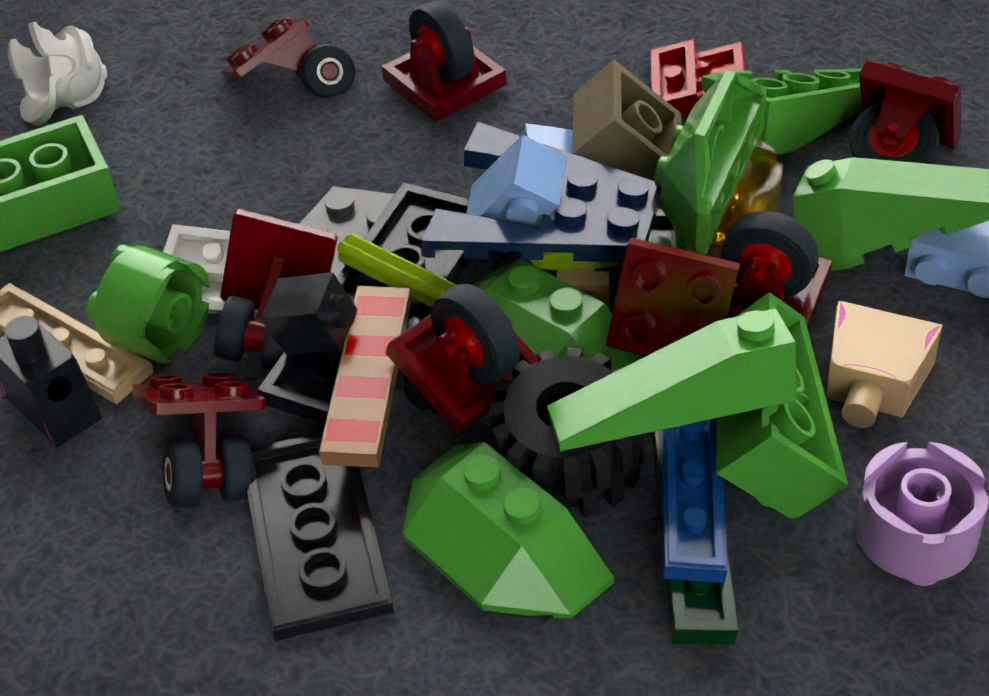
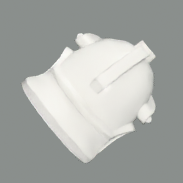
M37 22L28 23L33 43L44 57H36L30 48L22 46L17 39H10L8 44L10 66L15 77L22 80L26 94L20 105L21 117L32 125L39 126L46 123L54 110L59 107H70L73 110L79 109L92 103L101 94L104 80L107 77L106 67L102 64L99 55L93 48L90 35L74 26H66L54 36L50 30L40 27Z

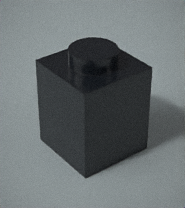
M334 273L278 278L260 320L286 355L341 351L350 327L354 323L358 309Z

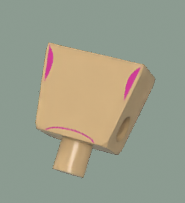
M839 301L835 317L826 398L843 402V419L850 425L858 428L872 426L875 423L878 411L903 417L935 364L943 325Z

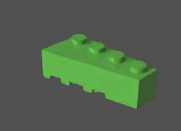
M769 292L737 316L748 311L777 309L796 342L797 401L717 418L716 474L754 496L763 506L772 507L788 518H798L849 485L805 317Z

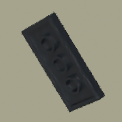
M323 432L250 448L253 458L254 478L248 483L249 486H246L275 641L394 613L393 602L359 466L322 465L319 450Z

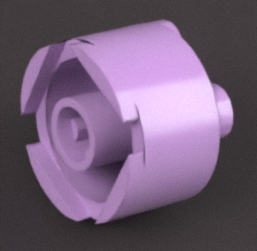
M908 442L897 443L877 453L866 467L856 518L855 538L867 557L884 571L907 579L915 585L928 586L936 583L938 580L949 578L961 572L974 558L989 503V496H987L984 487L985 477L973 460L950 446L928 442L927 449H907Z

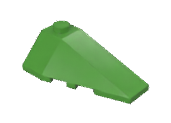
M815 69L813 76L792 73L789 70H774L773 79H753L754 73L751 71H731L752 80L754 84L767 88L764 128L750 159L771 161L774 159V155L794 152L862 111L859 74L862 69ZM723 73L702 76L701 86L704 93L710 89Z
M856 157L836 161L829 159L820 160L807 166L793 195L794 219L811 233L817 243L818 256L832 260L831 271L849 269L865 263L863 254L892 245L895 253L912 247L911 240L929 231L939 229L941 233L948 235L989 221V169Z
M776 308L766 311H748L737 317L718 320L548 405V416L560 451L797 401L796 342Z

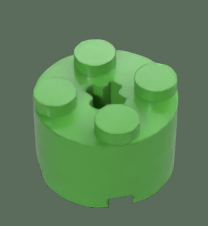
M125 244L119 245L111 255L110 266L106 270L98 290L92 293L88 299L86 315L89 320L95 322L100 337L108 344L167 364L173 362L169 357L177 347L187 350L202 332L210 304L202 301V286L210 288L209 278L204 268L197 263L143 245L132 247Z

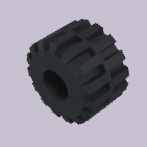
M567 348V356L554 357L552 349L537 353L538 362L533 365L528 364L524 360L520 361L511 370L513 381L501 378L494 390L496 402L490 403L489 417L495 451L565 506L567 510L569 507H581L584 518L599 514L598 501L605 499L612 508L624 500V486L634 488L640 477V464L643 463V434L560 451L548 416L547 406L623 367L612 371L611 358L598 352L592 359L583 358V349Z

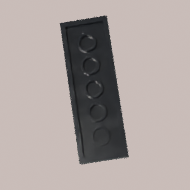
M403 182L364 239L455 283L469 259H464V250H436L435 258L421 257V240L436 208L466 214L469 199ZM345 265L337 276V279L353 302L357 286L390 287L348 265ZM412 298L406 331L431 314V307ZM343 347L341 351L290 355L283 353L258 388V394L265 398V405L326 424Z

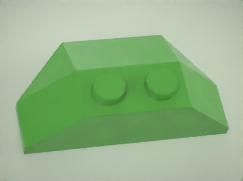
M725 71L693 106L685 124H678L676 126L671 142V152L669 156H661L655 173V186L661 187V210L695 253L703 255L707 254L764 128L767 88L754 84L752 80L736 72Z
M522 259L483 275L473 284V286L483 290L499 305L505 315L511 320L512 327L517 336L536 356L537 353L552 349L554 357L567 356V348L583 349V358L592 359L597 352L611 358L612 371L621 367L624 368L643 358L642 355L605 346L612 313L604 302Z
M487 443L454 445L412 479L402 532L404 540L483 611L525 616L553 615L554 618H572L614 584V576L567 508Z

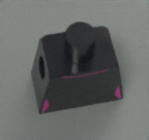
M20 316L11 320L5 327V335L0 338V388L2 394L58 448L101 420L102 416L74 355L34 317ZM49 384L54 396L61 393L62 398L56 400L49 399L47 395Z

